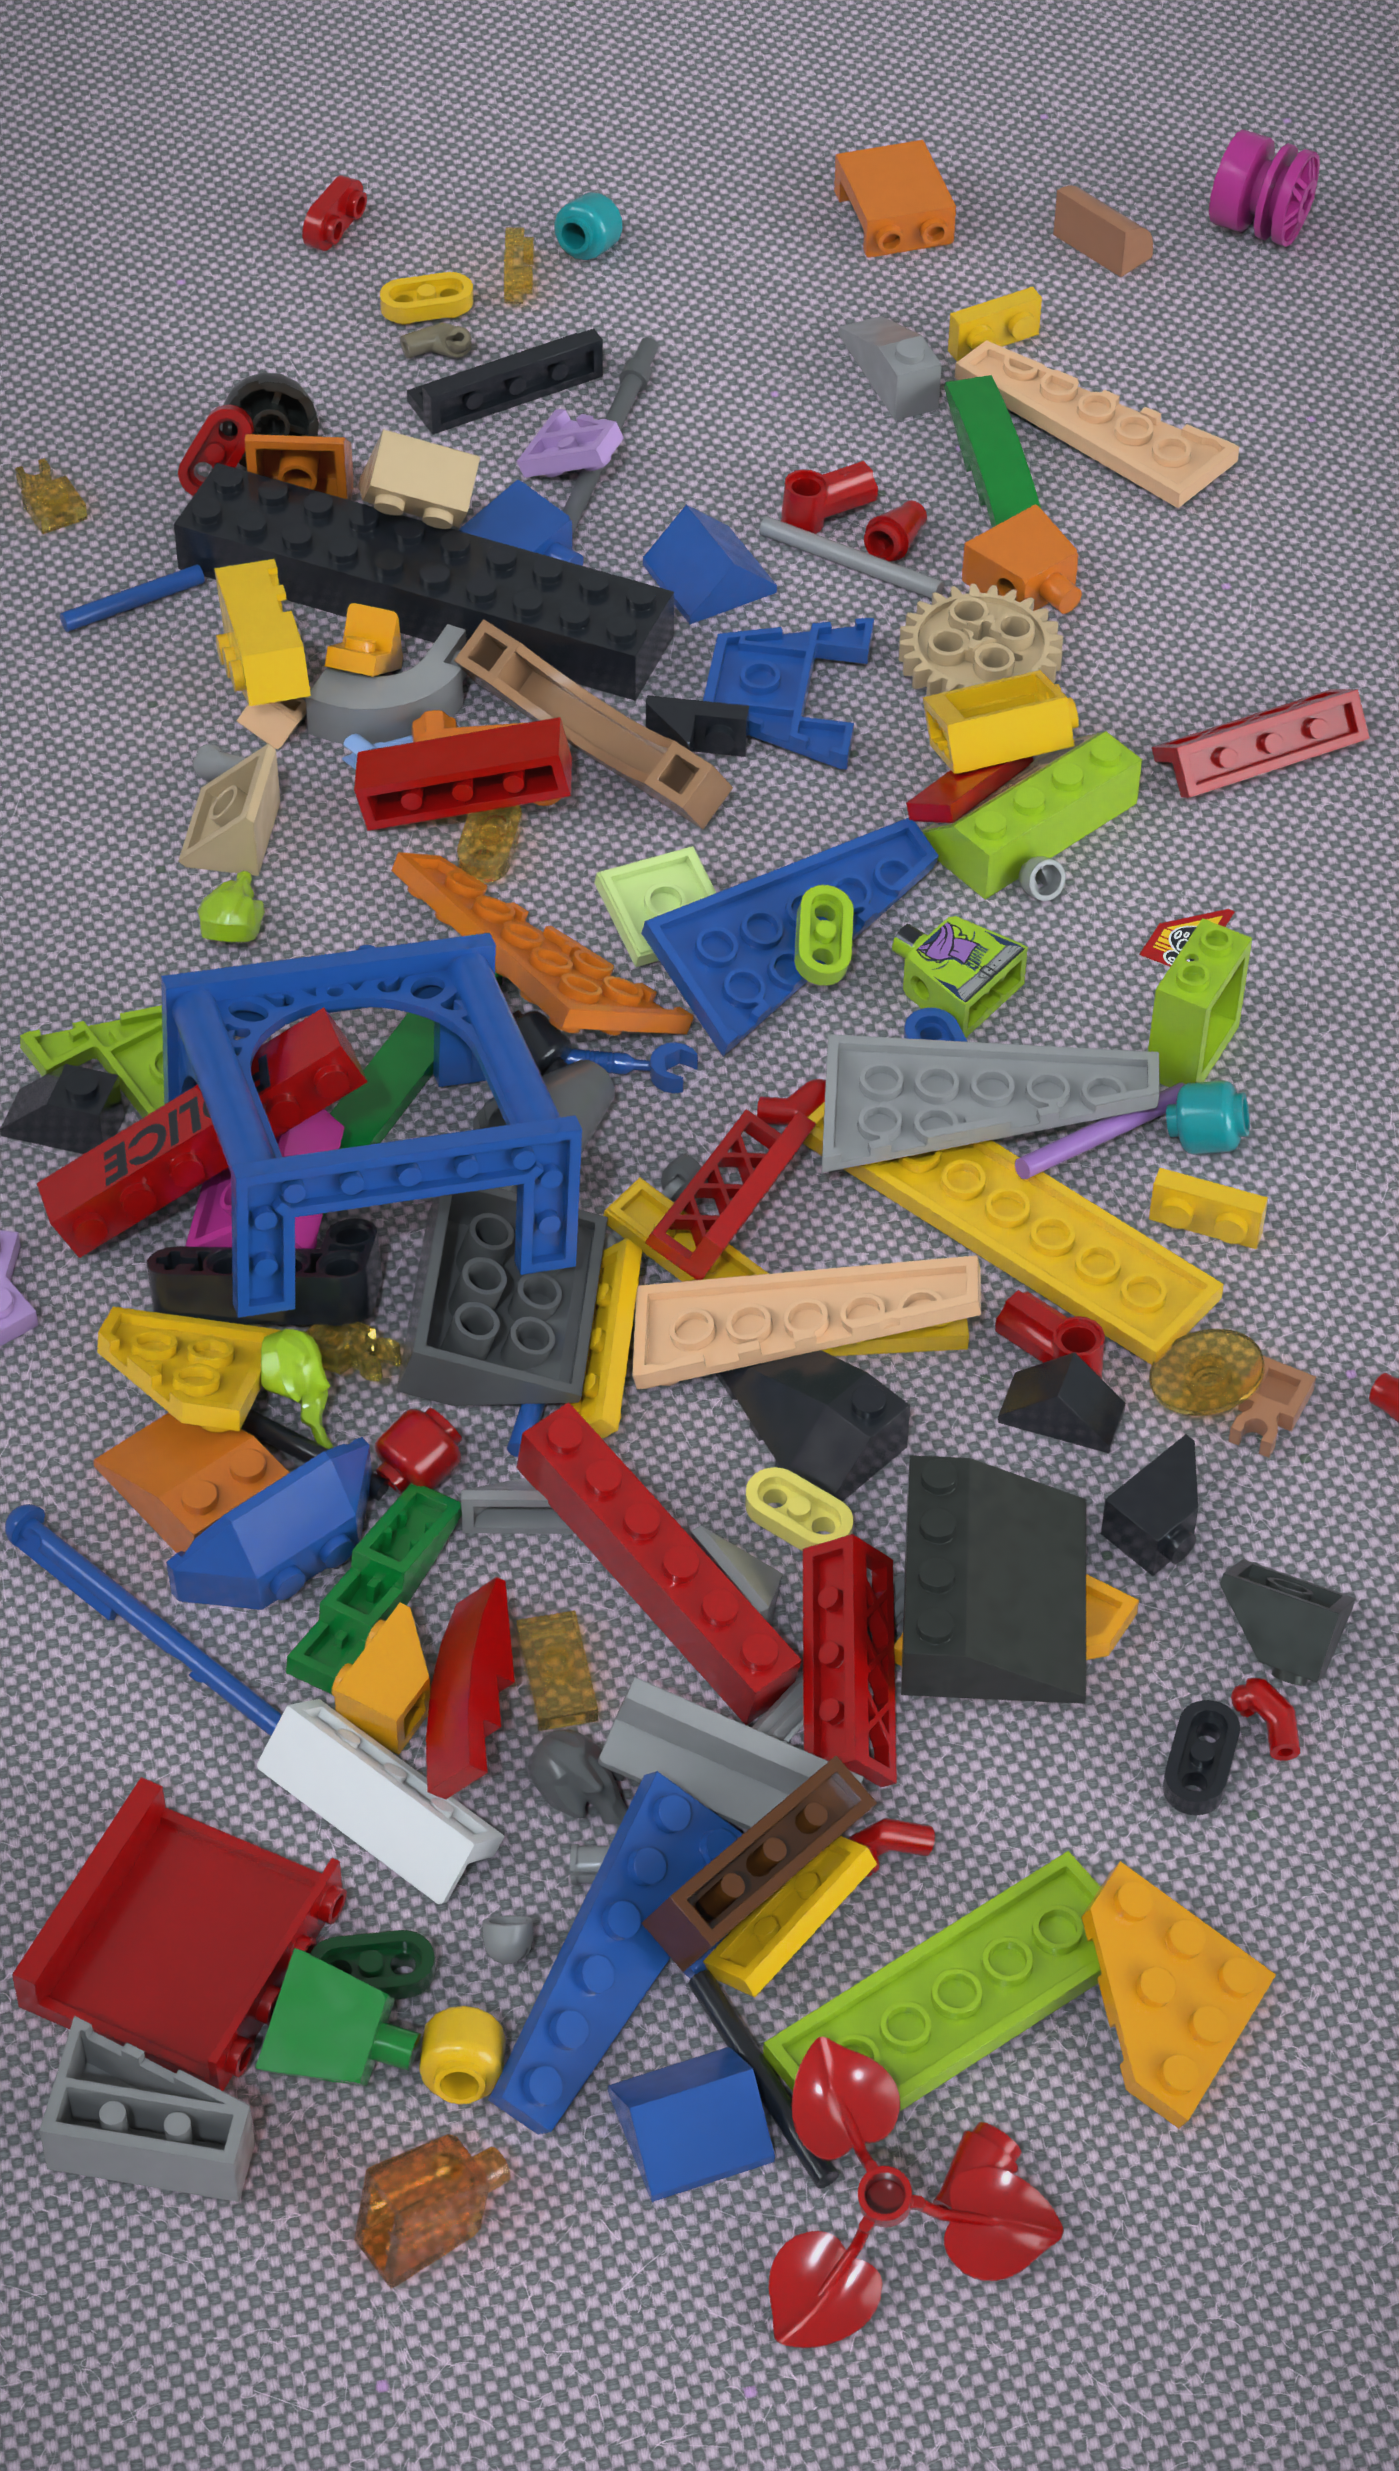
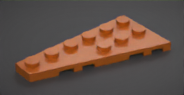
M398 852L391 871L408 886V892L426 902L436 912L435 917L439 921L452 926L461 936L490 933L496 944L495 972L508 978L521 990V997L543 1010L550 1017L549 1022L557 1029L568 1033H579L580 1029L599 1030L610 1035H621L622 1031L687 1035L694 1018L693 1014L680 1006L672 1010L664 1009L653 1002L657 994L656 991L643 983L634 984L626 979L612 976L614 970L612 963L553 926H545L544 932L526 922L529 911L515 902L505 903L499 899L485 896L488 885L442 856Z

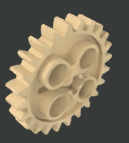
M971 584L969 593L962 594L958 588L952 586L949 598L934 592L932 593V605L919 601L917 603V612L907 613L906 626H901L898 659L899 662H903V675L913 676L912 687L914 689L927 687L926 696L1041 670L1055 683L1056 672L1061 670L1063 635H1058V622L1048 621L1049 610L1047 608L1033 611L1034 599L1032 597L1022 602L1016 601L1017 590L1013 589L1005 596L998 595L997 585H992L987 593H980L977 585Z

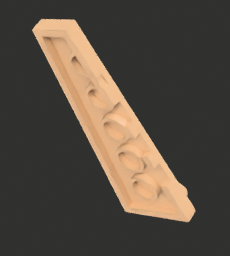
M987 340L956 362L955 378L957 380L992 375L1007 409L1176 508L1181 507L1238 462L1239 446L1188 424L1182 430L1161 421L1162 413L1147 407L1138 412L1119 404V395L1107 390L1090 392L1078 387V378L1059 370L1047 368L1042 363Z
M978 1255L639 1285L636 1295L632 1375L636 1389H647L660 1385L670 1386L683 1380L981 1315V1271Z

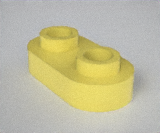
M773 1467L760 1470L749 1479L746 1485L745 1507L751 1520L801 1551L810 1546L853 1534V1515L844 1502L787 1469ZM769 1503H780V1504H782L783 1506L778 1507V1508H773V1507L769 1506L768 1504H769ZM826 1531L830 1534H818L816 1532Z

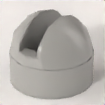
M1036 856L1021 866L1019 872L1020 886L1031 897L1042 901L1052 900L1061 893L1065 885V870L1056 860L1045 856ZM1035 875L1037 876V878L1039 879V881L1043 884V886L1040 887V888L1038 887V885H1037V883H1036Z
M506 1915L490 1917L482 1921L485 1951L494 1961L504 1965L516 1963L525 1958L531 1951L534 1940L532 1918Z

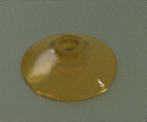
M1205 1329L1176 1339L1152 1363L1149 1381L1153 1395L1165 1408L1189 1416L1213 1415L1236 1407L1257 1390L1264 1376L1265 1362L1261 1349L1250 1337L1228 1329Z

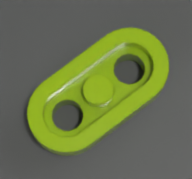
M818 885L807 890L801 899L796 919L794 958L796 969L807 981L822 986L839 982L845 976L852 957L853 904L846 893L833 886ZM817 917H824L828 920L820 921ZM816 960L823 961V962H825L826 964H821V963L817 962Z

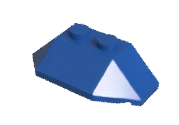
M360 1437L350 1444H342L323 1451L223 1515L197 1536L187 1551L178 1552L166 1562L173 1596L180 1602L263 1610L278 1599L285 1600L295 1595L307 1580L324 1569L335 1568L343 1564L352 1555V1550L360 1542L372 1475L370 1446L367 1441Z

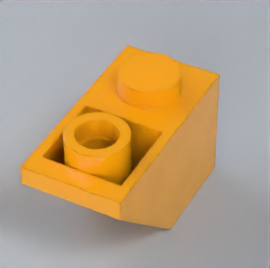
M401 1602L386 1621L381 1619L373 1626L367 1637L363 1652L354 1664L347 1663L341 1668L332 1686L336 1712L397 1755L402 1752L427 1718L430 1699L429 1674L411 1608Z

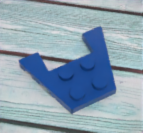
M874 618L855 619V626L834 629H832L831 622L812 623L811 631L783 634L782 627L720 633L717 635L703 701L748 705L749 736L838 769L847 770L853 742L854 723L803 717L815 659L868 664L874 632Z

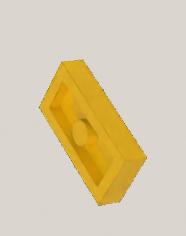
M1032 286L950 313L948 352L956 361H959L986 340L1003 347L1039 335L1041 295Z
M1159 1168L1153 1183L1149 1220L1166 1224L1172 1228L1184 1229L1217 1238L1229 1244H1238L1257 1249L1263 1233L1268 1197Z

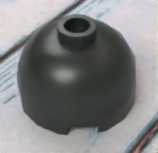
M263 372L246 377L232 388L223 404L235 405L245 410L253 422V434L318 437L319 421L313 400L297 381L283 374ZM225 421L221 424V431L225 435L235 436L238 433V428L233 422ZM245 451L239 464L247 468Z

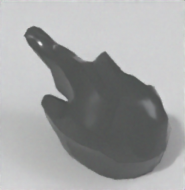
M555 1730L546 1735L534 1749L528 1765L530 1778L544 1799L554 1809L574 1818H585V1804L589 1802L599 1810L604 1823L620 1825L628 1808L621 1798L615 1780L624 1781V1776L599 1765L598 1759L602 1749L592 1740L574 1730Z

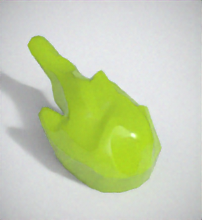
M248 871L237 873L236 881L229 880L223 882L202 900L197 913L203 938L225 942H249L256 939L265 910L262 900L252 899L254 897V892L251 888L252 877Z
M288 1328L265 1336L261 1347L262 1386L268 1392L289 1398L301 1404V1421L311 1428L315 1442L328 1449L333 1448L322 1422V1414L328 1398V1389L331 1386L326 1378L321 1362L322 1355L314 1338L305 1331Z

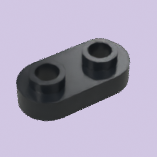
M1213 1700L1197 1701L1187 1706L1180 1715L1165 1769L1163 1793L1168 1803L1184 1814L1204 1815L1210 1813L1221 1804L1224 1798L1238 1745L1240 1722L1234 1711L1223 1703ZM1210 1736L1214 1738L1216 1741L1210 1743L1205 1740H1200L1198 1737ZM1189 1785H1194L1201 1788L1203 1791H1191L1186 1789L1185 1787Z

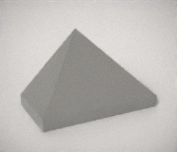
M526 1478L461 1490L463 1533L575 1534L548 1504V1500Z
M701 1525L691 1530V1538L764 1619L772 1625L783 1573Z

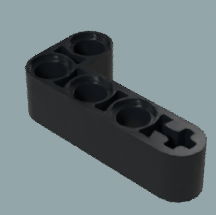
M359 1218L345 1219L331 1225L326 1232L321 1249L295 1248V1309L238 1318L233 1305L232 1247H167L156 1251L147 1259L153 1312L237 1324L354 1325L364 1321L371 1315L382 1282L377 1227L373 1222Z

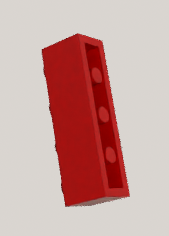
M561 717L358 752L354 791L367 831L569 797L571 796L572 756Z

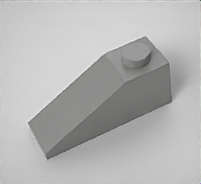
M883 316L838 327V335L895 421L939 409L942 364L922 335Z

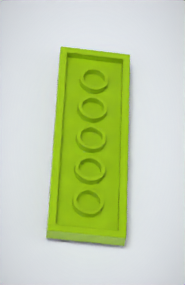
M1069 1851L1063 1853L763 2042L764 2057L793 2092L796 2075L805 2054L818 2037H826L847 2049L873 2059L883 2066L896 2083L900 2095V2111L1098 1984L1097 1978L1102 1973L1094 1942L1087 1940L1082 1915L1100 1889L1099 1884Z

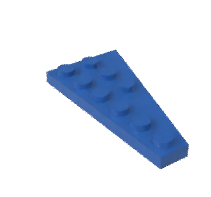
M908 817L646 920L641 934L724 1057L807 982L797 971L794 961L797 911L801 899L807 890L818 885H829L847 894L854 908L853 941L935 867L939 855L916 822L909 820ZM817 917L820 921L828 920L824 917ZM816 960L817 962H819V963H821V964H826V963L823 962V961Z

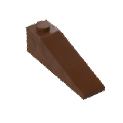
M837 1756L833 1757L674 1892L642 1922V1925L684 1972L874 1807L877 1802Z

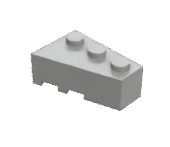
M74 2016L39 2130L47 2169L239 2202L255 2146L250 2105L180 2069L177 2073H174L145 2058L143 2050L127 2042L124 2046H121L94 2032L92 2024Z

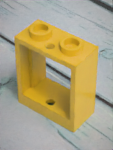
M1041 670L922 697L930 746L954 774L1075 746L1072 729L1079 726L1075 702L1072 697L1067 698L1059 684H1054Z

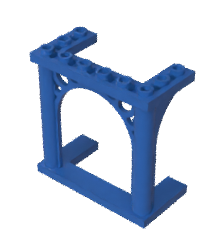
M490 933L161 976L164 1105L198 1085L231 1172L233 1305L238 1318L295 1309V1217L517 1185L514 1261L520 1275L576 1267L582 1127L576 1115L560 1117L496 980V944ZM323 1007L328 1013L370 1007L409 1012L434 1021L433 1075L438 1087L487 1081L506 1125L282 1157L253 1082L251 1065L260 1046L272 1034L293 1021L312 1015ZM235 1036L245 1037L243 1039L235 1040Z

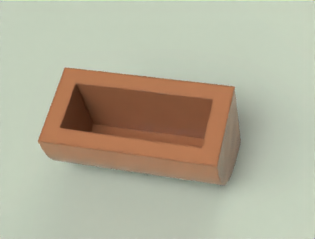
M1068 185L1057 190L1054 236L1119 277H1123L1152 258L1153 239L1147 229L1077 186Z

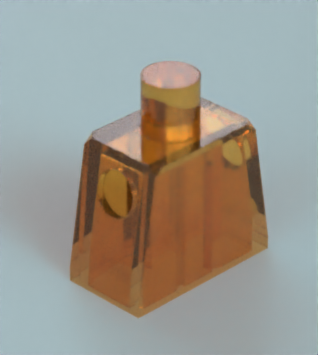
M446 2134L366 2169L354 2241L390 2289L406 2281L477 2234L482 2226L488 2193L510 2181V2169L504 2156L498 2149L492 2146L471 2156L457 2136Z

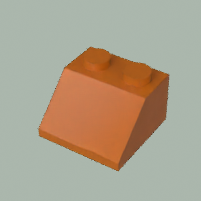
M245 435L248 472L351 500L354 482L352 445L345 437Z

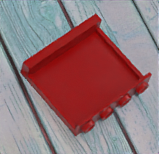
M141 1777L14 1970L12 1977L18 2006L67 2029L71 2028L73 2018L76 2016L92 2024L93 2031L121 2046H124L127 2042L143 2050L145 2058L174 2073H177L180 2069L224 2091L232 2076L240 2077L245 2072L254 2053L255 2038L264 2024H270L294 1948L310 1954L311 1950L317 1945L316 1938L325 1923L332 1925L340 1916L347 1896L346 1889L342 1888L340 1861L331 1858L322 1873L166 1808L163 1786Z

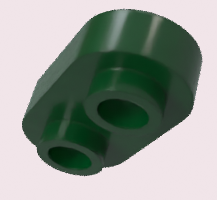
M410 1930L331 1937L318 1943L310 1952L311 1955L390 1995L394 2000L420 1995L428 1989L435 1977V1954L431 1943L423 1935ZM402 1966L413 1969V1972L398 1975L393 1971Z

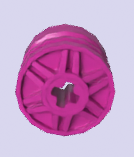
M1244 129L1240 130L1230 141L1215 176L1209 204L1210 221L1215 225L1242 233L1248 229L1254 220V234L1257 238L1266 240L1271 237L1275 244L1284 247L1289 246L1299 234L1314 200L1320 169L1319 155L1315 151L1303 149L1298 153V148L1295 145L1287 143L1281 147L1275 156V144L1270 137Z

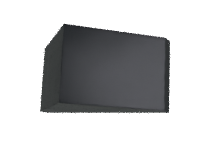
M1073 1352L1015 1372L998 1415V1423L1109 1454L1122 1420L1126 1403Z

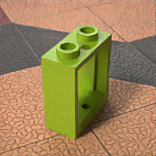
M1202 918L1157 986L1148 1052H1159L1160 1084L1172 1087L1178 1083L1204 1082L1239 1028L1252 945L1251 937Z

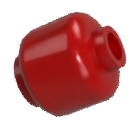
M430 1407L425 1412L418 1409H409L376 1440L375 1451L382 1462L376 1469V1472L381 1477L388 1479L389 1487L398 1494H402L410 1484L426 1486L434 1490L460 1464L462 1456L458 1444L462 1441V1437L452 1424L435 1409Z

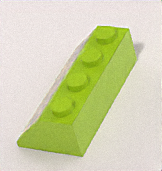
M1107 731L1075 738L1074 747L1048 752L1037 758L1023 771L954 823L934 822L923 829L922 832L939 855L937 861L986 900L1019 879L1021 866L1029 859L1036 856L1054 857L1137 804L1142 759Z

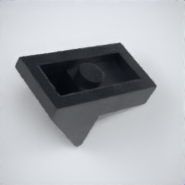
M647 695L646 728L676 741L693 753L702 752L746 757L749 732V706Z

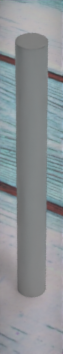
M768 516L764 517L761 522L759 534L931 599L932 593H942L944 582Z

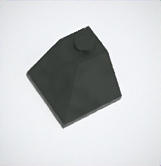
M1242 1559L1223 1573L1220 1586L1258 1661L1273 1667L1271 1674L1287 1683L1306 1686L1308 1680L1318 1682L1327 1672L1356 1598Z

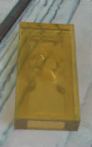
M576 1611L516 1620V1632L538 1731L598 1721V1706Z

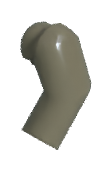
M447 323L433 325L400 337L403 353L408 359L428 352L453 359L460 358L468 354L472 345L471 334L466 328Z

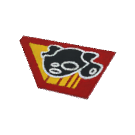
M1225 909L1159 923L1139 955L1171 967L1202 918L1226 927L1235 911Z

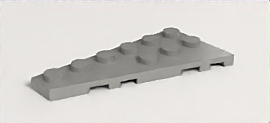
M828 1034L821 1173L1157 1108L1159 1099V1052Z

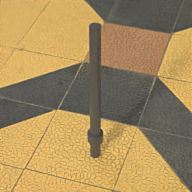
M646 337L641 340L634 357L626 361L619 376L621 385L605 419L615 421L620 431L638 392H642L646 388L652 375L650 366L659 347L658 343L652 338ZM604 467L595 471L582 469L563 509V512L572 521V536Z

